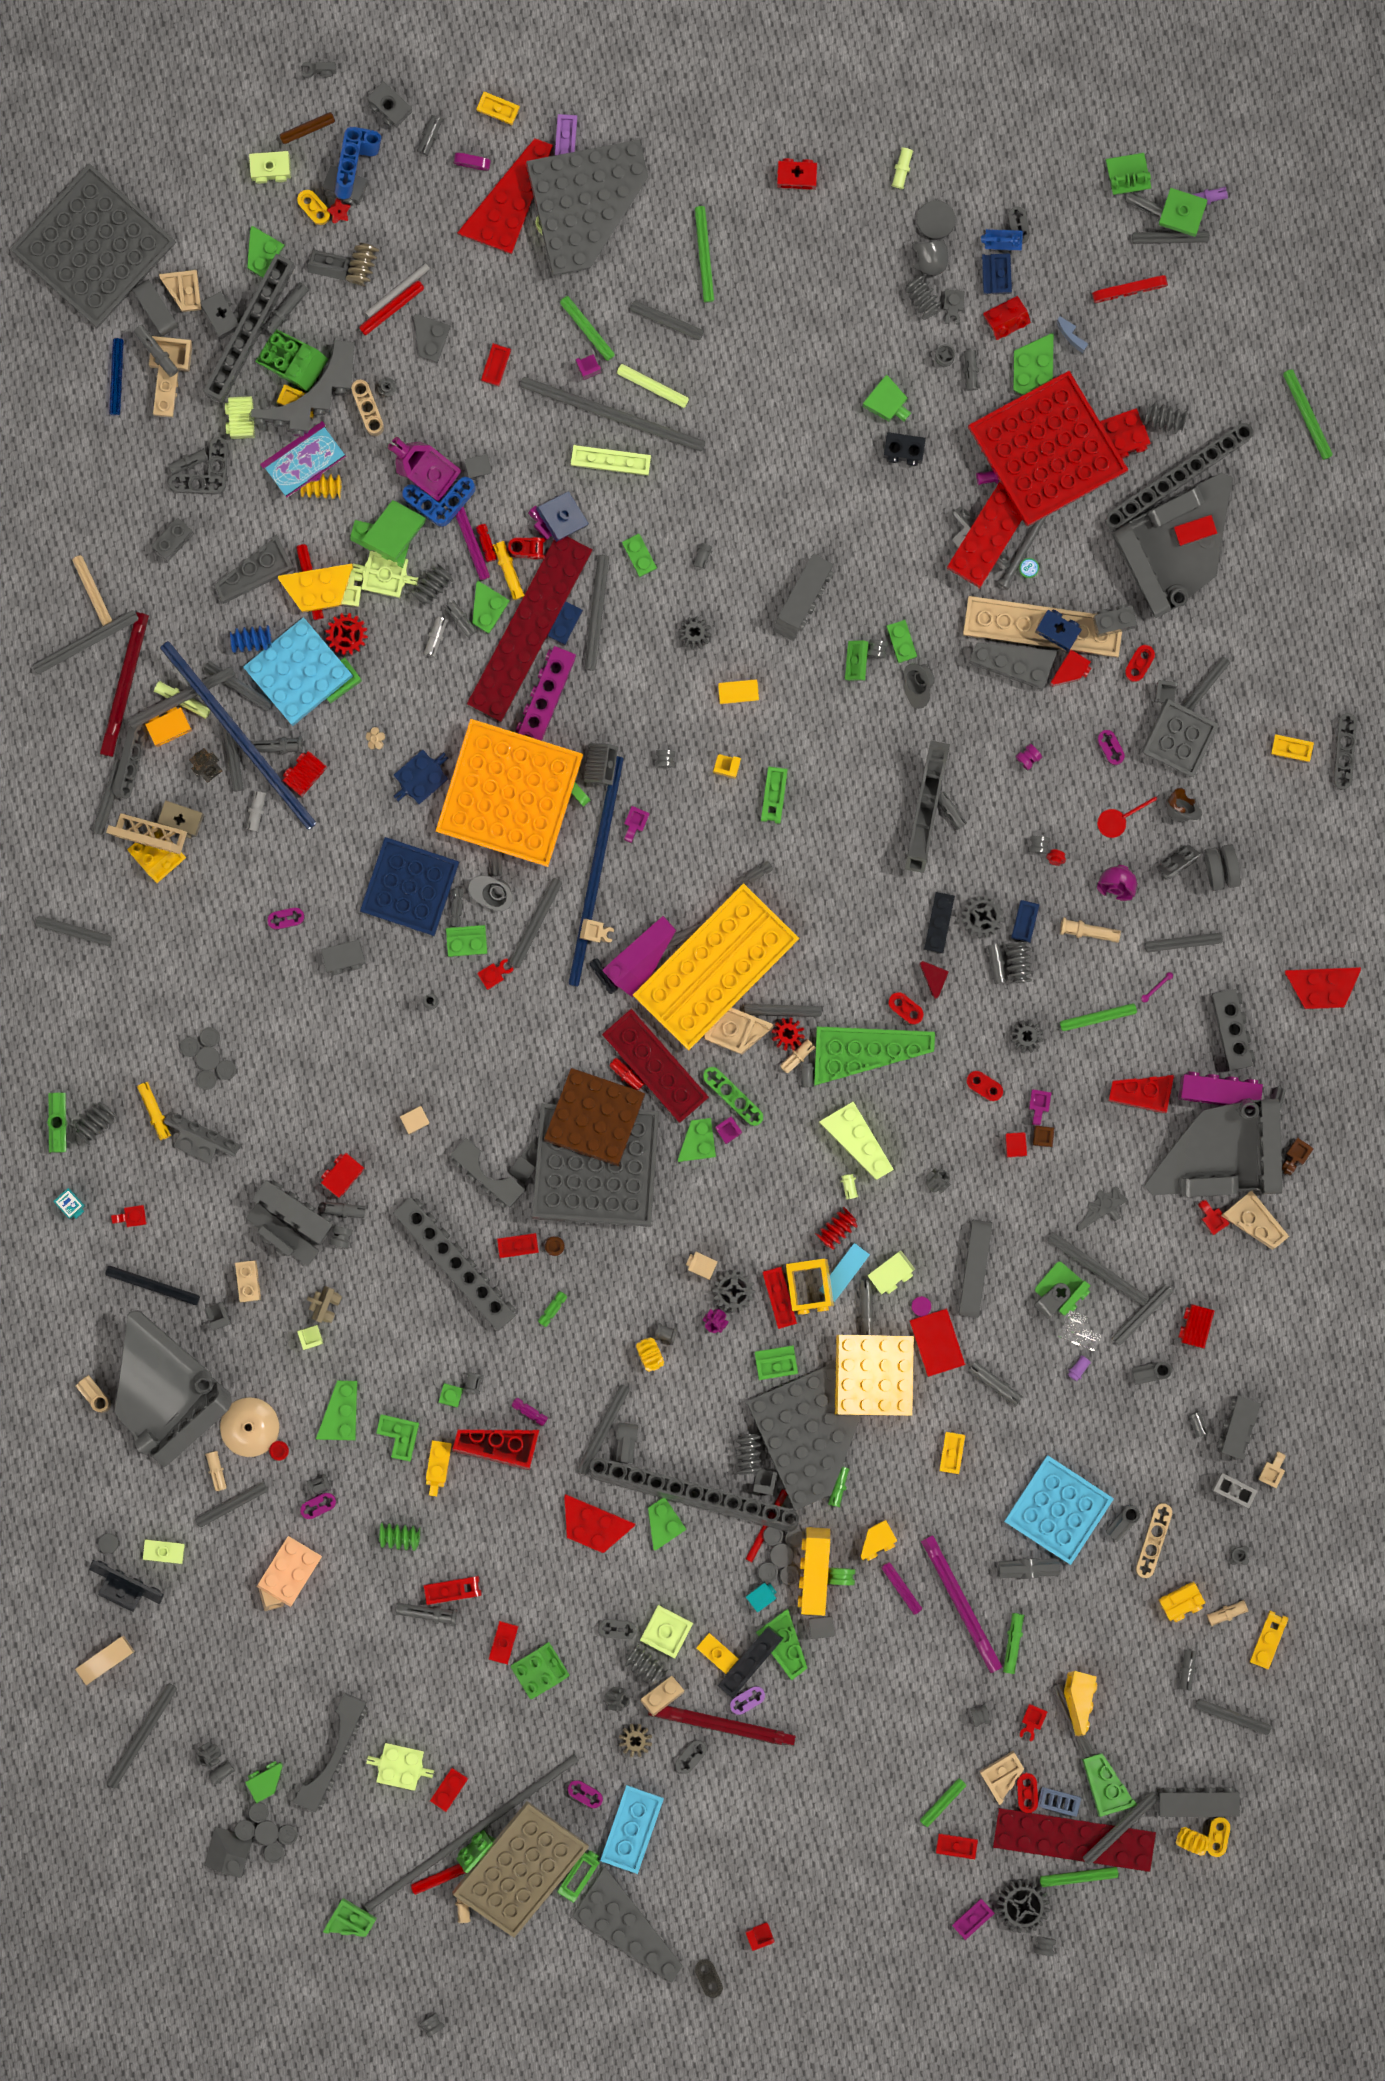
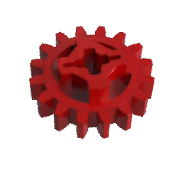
M341 613L340 619L333 617L334 624L328 623L331 629L325 631L330 635L326 638V641H332L329 647H336L335 653H339L341 650L343 656L346 655V652L353 656V650L361 652L359 646H366L363 640L368 639V636L364 635L368 629L362 628L365 623L364 621L358 622L359 617L357 615L353 619L351 613H348L347 617H344L343 613ZM343 622H351L353 624L348 626L344 625ZM337 627L339 629V632L334 639V631ZM341 628L350 632L352 641L347 637L342 638L344 634ZM360 631L359 640L356 642L355 635ZM343 643L350 644L351 647H342L340 645Z

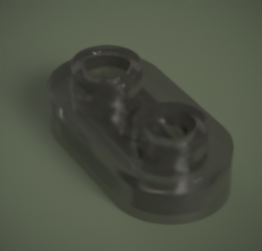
M709 1959L699 1960L695 1965V1973L703 1992L710 1998H716L723 1990V1985L716 1968ZM703 1965L708 1966L709 1970L707 1972L701 1971ZM712 1983L717 1986L714 1991L709 1989V1985Z

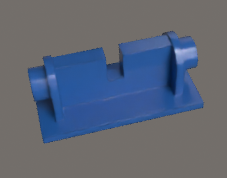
M986 229V234L981 236V242L985 243V249L1022 250L1023 231Z

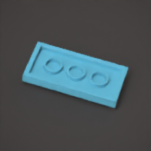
M626 1785L600 1861L638 1874L664 1798Z

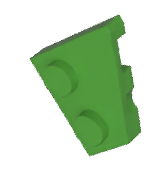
M711 1118L691 1120L678 1162L716 1157Z
M662 1498L648 1507L653 1549L655 1551L687 1530L667 1499Z
M342 1898L323 1932L327 1934L330 1932L341 1933V1935L354 1934L366 1937L377 1918Z

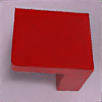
M1025 1132L1006 1133V1158L1027 1156Z
M767 1922L745 1930L752 1951L775 1943Z

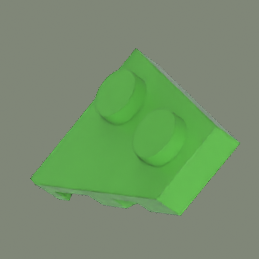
M251 226L247 268L263 278L276 254L279 255L285 245Z
M477 581L473 625L490 634L510 600Z

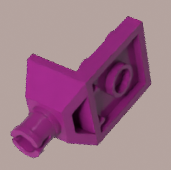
M399 437L392 439L395 445L389 443L388 450L397 455L396 473L408 478L430 497L440 502L462 470L428 444L420 441L405 444Z

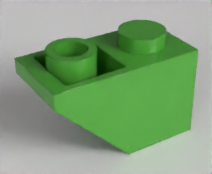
M274 1761L265 1766L266 1771L262 1773L256 1771L248 1775L249 1780L245 1783L256 1803L276 1792L283 1769L282 1762L277 1764Z

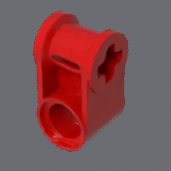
M537 537L513 538L508 544V552L512 557L545 559L543 543H545L546 539ZM514 543H519L522 546V550L514 552L511 546Z

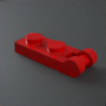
M479 1576L424 1585L427 1605L482 1596L481 1590L478 1587V1582H480ZM470 1584L471 1591L465 1592L464 1585Z

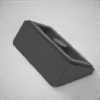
M312 250L308 263V273L346 281L351 258Z

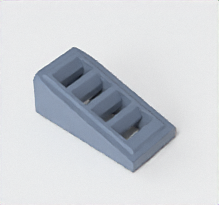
M1042 1787L1038 1807L1077 1817L1081 1797ZM1050 1793L1048 1805L1044 1804L1046 1794ZM1058 1795L1056 1807L1052 1806L1054 1796ZM1062 1797L1066 1798L1064 1809L1060 1808ZM1070 1799L1074 1800L1072 1810H1068Z

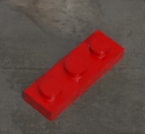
M782 1267L762 1272L778 1329L797 1324L794 1311H792Z

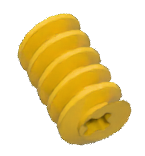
M322 473L319 481H311L301 488V497H304L307 492L309 498L312 497L313 493H315L316 498H319L322 493L323 497L327 499L330 493L332 499H335L337 494L340 499L342 486L340 475H337L336 479L333 480L332 474L329 475L328 479H325V475Z

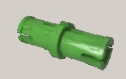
M841 1468L828 1505L840 1508L843 1492L847 1488L845 1484L850 1469Z

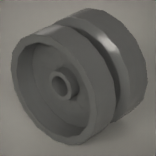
M1233 844L1221 847V858L1215 847L1205 849V864L1211 890H1222L1225 883L1224 878L1229 888L1239 887L1241 885L1240 868Z

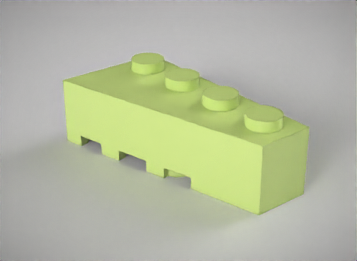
M854 1102L819 1121L875 1180L894 1170Z

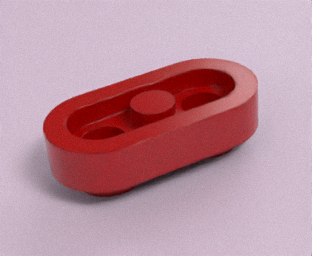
M1142 645L1137 648L1125 669V676L1129 681L1138 682L1146 674L1155 658V652L1151 646ZM1142 652H1146L1148 654L1147 659H1143L1141 657ZM1132 669L1138 670L1137 676L1131 674Z
M896 992L890 996L888 1001L890 1009L907 1023L916 1025L922 1021L924 1017L922 1008L901 992ZM896 999H900L902 1001L901 1006L895 1005L894 1002ZM912 1011H915L917 1013V1017L915 1019L910 1017V1013Z
M973 1071L968 1075L967 1085L971 1090L989 1101H997L1002 1097V1086L980 1071ZM974 1077L980 1078L979 1084H974ZM991 1088L997 1089L995 1095L990 1094Z
M1023 1773L1017 1779L1018 1806L1025 1813H1032L1038 1807L1037 1780L1031 1773ZM1025 1779L1030 1780L1031 1783L1029 1786L1023 1785V1781ZM1026 1799L1031 1800L1032 1803L1030 1806L1024 1805V1801Z

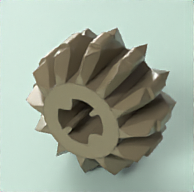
M630 1724L631 1732L627 1728L623 1729L627 1736L620 1735L619 1738L626 1741L619 1743V1746L627 1745L623 1753H627L630 1749V1757L634 1756V1751H637L638 1757H641L640 1750L642 1749L645 1753H648L645 1745L652 1746L651 1742L646 1741L651 1739L652 1735H644L648 1731L647 1727L641 1732V1724H638L637 1730H634V1725ZM632 1736H634L635 1738L639 1736L641 1738L639 1739V1742L641 1743L639 1745H632L630 1743L632 1742V1739L630 1738Z

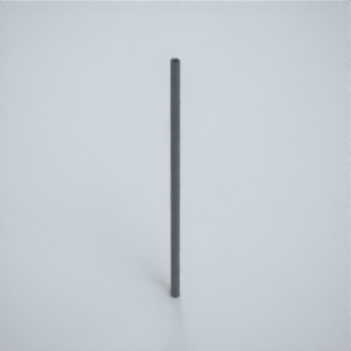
M574 1754L364 1906L369 1912L466 1843L476 1833L484 1830L579 1761Z

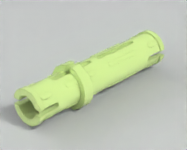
M161 681L157 683L154 689L155 693L167 699L180 692L178 688L174 689ZM193 698L180 704L204 719L210 713V709L206 705Z

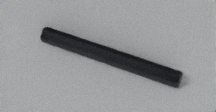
M108 1266L105 1272L106 1276L193 1305H198L200 1296L113 1266Z

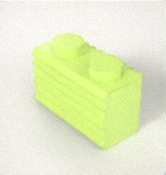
M252 396L229 397L228 403H225V414L229 415V422H226V434H230L231 439L255 438L254 421H249V413L253 409Z

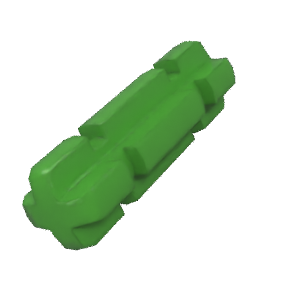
M561 1291L556 1294L555 1300H552L544 1311L545 1314L538 1320L544 1327L548 1326L551 1322L550 1319H553L561 1304L567 1299V1295Z

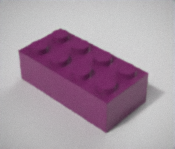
M1188 1071L1181 1076L1178 1100L1228 1105L1239 1103L1247 1098L1261 1100L1263 1084H1258L1259 1080L1247 1079L1245 1082H1241L1238 1077L1230 1076L1225 1077V1079H1219V1075L1207 1074L1205 1077H1201L1198 1072ZM1248 1105L1245 1108L1254 1109V1106Z

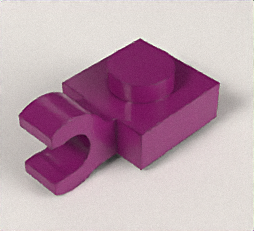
M535 505L528 514L537 521L534 524V528L547 541L552 534L538 514L537 506Z
M631 806L624 825L629 827L624 838L625 841L632 843L636 831L643 832L650 813Z
M1032 1089L1029 1110H1034L1033 1125L1040 1126L1042 1113L1049 1112L1052 1092Z

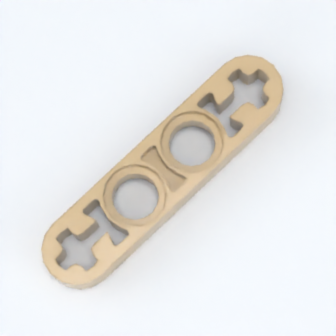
M1164 1503L1158 1504L1154 1509L1136 1565V1572L1142 1578H1149L1154 1573L1172 1517L1171 1507ZM1166 1507V1511L1169 1512L1168 1516L1164 1515L1162 1521H1166L1165 1526L1159 1522H1154L1155 1518L1159 1520L1160 1513H1158V1509ZM1156 1525L1160 1526L1163 1530L1162 1535L1159 1537L1153 1536L1151 1532L1152 1528ZM1150 1544L1155 1545L1157 1549L1153 1556L1147 1555L1145 1551L1146 1547ZM1143 1556L1148 1559H1154L1153 1563L1149 1562L1148 1568L1151 1570L1146 1572L1145 1575L1140 1570V1566H1144L1146 1560H1142Z

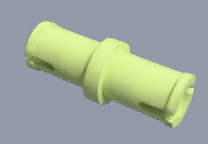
M901 148L898 164H895L894 168L896 172L892 187L904 189L906 175L910 172L909 164L913 150Z

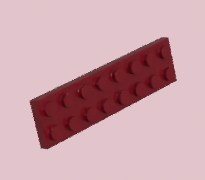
M998 1808L993 1848L1085 1862L1083 1856L1111 1831L1115 1825ZM1128 1828L1093 1863L1150 1872L1156 1832Z

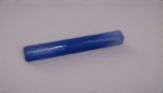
M114 338L112 344L110 415H120L124 347V341L121 338Z

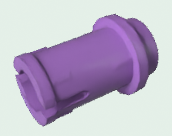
M1081 1355L1072 1369L1069 1368L1067 1375L1075 1381L1082 1379L1081 1375L1091 1362Z

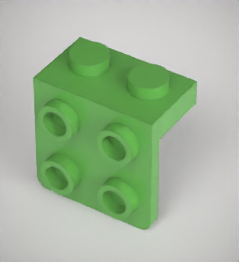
M1057 1262L1035 1287V1292L1042 1297L1056 1284H1066L1070 1289V1296L1057 1311L1063 1316L1067 1313L1071 1315L1077 1308L1075 1303L1079 1299L1084 1300L1090 1293L1088 1290L1090 1285L1079 1278L1062 1262ZM1057 1288L1058 1293L1056 1296L1059 1297L1061 1295L1064 1297L1066 1295V1288Z

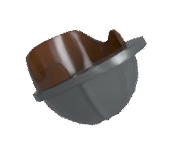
M1183 788L1175 789L1167 797V814L1173 820L1183 822L1201 818L1202 810L1195 804V799L1187 797Z

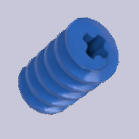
M269 625L266 626L265 631H263L261 626L258 627L257 632H255L253 626H251L250 632H247L245 627H243L242 633L239 632L238 628H235L234 634L230 631L233 653L237 652L238 647L241 652H244L245 647H247L249 652L252 651L253 646H255L257 651L260 650L261 645L264 650L268 649L269 644L272 647Z

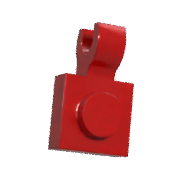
M1203 1200L1198 1204L1206 1215L1202 1218V1221L1212 1235H1215L1229 1225L1227 1219L1221 1216L1223 1213L1219 1208L1213 1210L1207 1200Z
M144 1205L124 1208L125 1214L111 1216L113 1224L126 1222L127 1228L147 1225Z

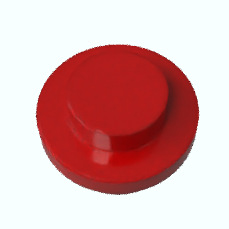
M1052 849L1047 854L1046 858L1052 865L1060 866L1066 862V854L1063 851Z
M276 1441L271 1444L269 1454L274 1460H284L289 1454V1447L283 1441Z

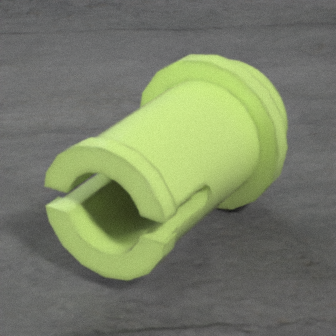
M853 1174L841 1176L842 1180L840 1181L843 1182L845 1198L852 1199L858 1197L854 1182L856 1177Z

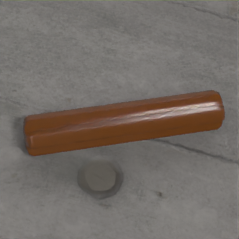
M329 112L281 133L280 139L283 144H287L333 124L335 118Z

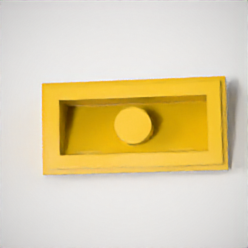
M757 680L718 683L720 704L759 701Z

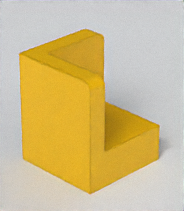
M719 754L713 773L736 779L741 758L735 756L732 758Z

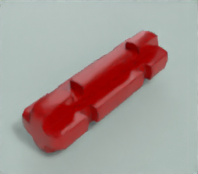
M480 524L476 526L478 535L480 534L479 539L483 552L486 553L484 554L486 561H495L497 558L495 551H493L494 548L490 535L487 533V525Z

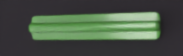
M960 1778L957 1779L920 1819L921 1823L929 1827L966 1787V1783Z

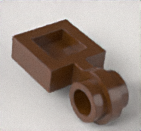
M1296 1138L1286 1153L1292 1159L1291 1161L1286 1160L1284 1162L1282 1173L1291 1176L1297 1167L1294 1165L1295 1162L1303 1165L1314 1148L1301 1139Z

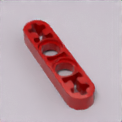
M1166 275L1113 286L1094 291L1092 293L1094 303L1117 299L1118 296L1122 295L1124 297L1134 295L1139 291H1152L1167 287L1168 282Z

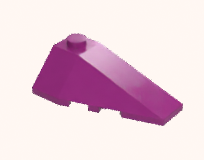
M662 916L603 969V972L616 986L631 997H634L633 994L651 977L676 929Z

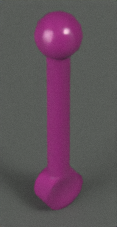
M1171 972L1166 973V977L1147 995H1143L1141 1001L1144 1003L1148 1002L1149 997L1167 980L1173 978V974Z

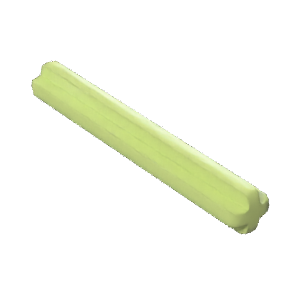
M623 364L617 370L618 375L683 408L686 407L689 401L688 397Z

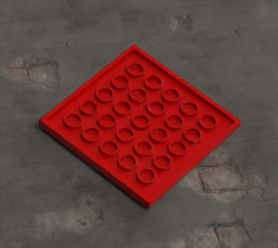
M1070 371L1063 373L968 425V429L1027 527L1129 471Z

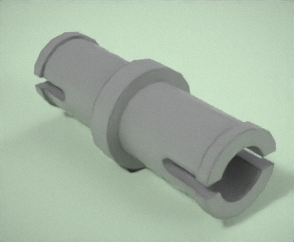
M438 616L435 618L432 631L428 634L429 640L423 652L425 655L428 654V656L434 658L436 657L440 642L443 641L444 637L442 635L448 622L447 619Z
M254 791L252 805L248 809L250 814L246 829L258 832L261 814H264L263 805L267 793Z

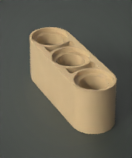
M356 380L352 384L351 389L367 432L371 436H379L384 430V425L369 385L364 380ZM364 386L366 391L363 394H357L356 388ZM371 404L373 409L370 412H364L362 410L363 406ZM378 422L380 427L374 431L369 428L370 424Z

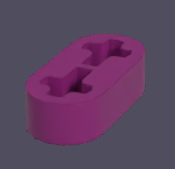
M455 153L453 163L458 166L489 171L491 160L465 153Z
M1103 730L1098 736V744L1107 761L1112 765H1119L1125 758L1124 751L1115 734L1110 730ZM1103 734L1112 737L1110 739L1111 747L1108 746L1107 742L1101 741L1104 738ZM1113 748L1115 753L1121 754L1119 761L1110 758L1113 755L1110 749Z
M290 908L271 913L268 916L267 922L272 929L280 930L302 924L305 915L299 908ZM294 911L297 914H301L298 922H295L294 919L287 920V917L292 916ZM275 915L278 918L285 917V921L279 922V926L271 923Z
M324 1493L305 1502L300 1509L301 1515L305 1519H313L332 1510L336 1505V1497L331 1493ZM323 1497L332 1498L333 1501L330 1503V1507L327 1505L320 1507L319 1503L324 1501ZM306 1505L310 1507L317 1505L318 1509L313 1511L312 1516L304 1513Z
M574 1780L568 1786L569 1795L590 1808H597L603 1802V1796L598 1790L580 1780ZM580 1784V1789L585 1792L584 1795L580 1792L574 1794L573 1788H571L572 1785ZM588 1793L591 1796L597 1794V1799L600 1800L599 1803L591 1804V1799L586 1797V1794Z

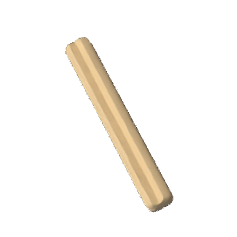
M81 555L76 556L72 561L104 626L111 622L112 619Z

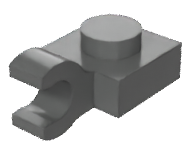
M335 62L302 63L303 67L310 68L308 73H302L304 78H311L315 73L320 74L321 77H331L332 74H336Z

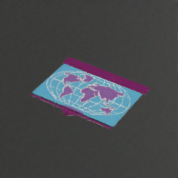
M323 421L311 428L307 434L298 437L260 464L263 469L267 470L286 498L309 482L319 481L322 473L346 457L326 430V425Z

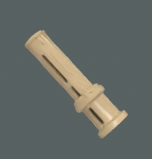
M1063 917L1060 935L1064 933L1076 935V938L1087 936L1118 943L1121 930L1084 924L1081 920L1076 922Z

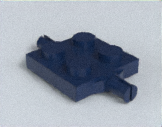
M424 750L420 751L393 775L399 781L402 788L393 797L397 798L396 800L399 802L403 797L409 795L418 804H421L448 780L440 767L449 759L447 756L443 758L446 754L443 752L434 760Z

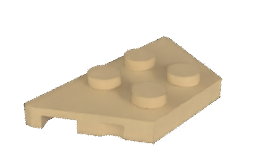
M731 1008L705 1034V1040L742 1055L767 1034L774 1025Z

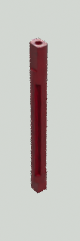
M136 612L138 621L134 622L100 751V754L104 756H114L149 615Z
M666 1706L653 1716L778 1745L794 1746L796 1738L795 1735L786 1734L784 1731L672 1706Z

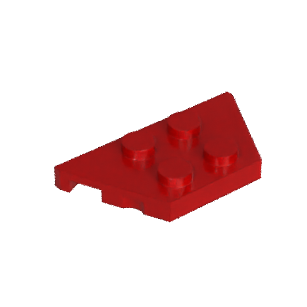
M1361 967L1285 970V975L1304 1009L1344 1008L1361 972Z
M567 1494L564 1496L568 1539L604 1553L635 1527V1523Z

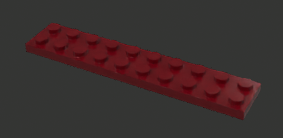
M566 537L558 542L555 539L553 540L545 555V559H543L467 705L502 723L593 549L570 537Z

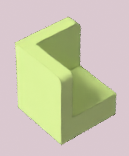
M318 1325L297 1331L303 1350L324 1344Z

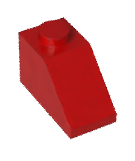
M1070 650L1052 679L1050 686L1055 687L1080 681L1082 676L1086 678L1092 669L1089 667L1091 661Z

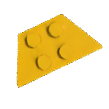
M353 564L278 576V579L302 613L339 607L343 602L344 593L349 583L348 580L353 570Z

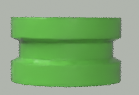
M828 1568L830 1578H828L827 1584L855 1585L853 1575H855L856 1569Z

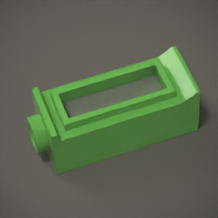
M591 1850L585 1852L572 1867L557 1892L574 1903L599 1865L600 1860L597 1859L599 1856Z

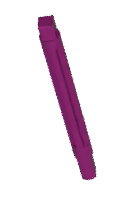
M933 1535L927 1537L921 1543L989 1672L993 1673L1002 1668V1665L943 1556L940 1547Z

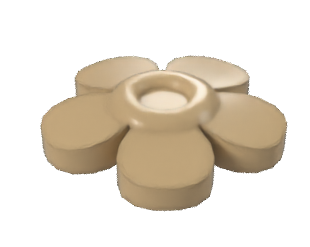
M373 727L371 732L366 734V740L369 741L368 747L370 749L383 748L382 741L385 739V734L383 732L379 733V729Z

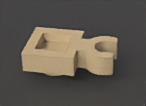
M583 919L580 938L593 942H600V940L612 942V939L607 938V932H614V929L603 927L604 923Z

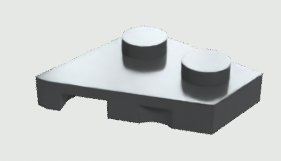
M415 313L414 320L419 357L438 363L451 326Z

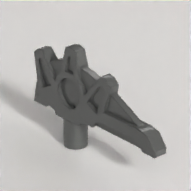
M1113 1187V1192L1104 1193L1102 1190L1097 1192L1099 1198L1094 1203L1088 1204L1089 1211L1084 1220L1079 1224V1232L1106 1214H1110L1114 1221L1121 1218L1116 1209L1119 1205L1127 1202L1128 1199L1120 1193L1118 1187Z

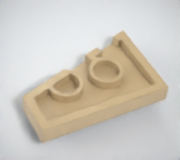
M1253 1191L1247 1193L1221 1215L1272 1250L1289 1237Z

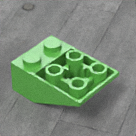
M276 330L270 336L255 362L293 385L309 392L327 363L328 358L319 350Z

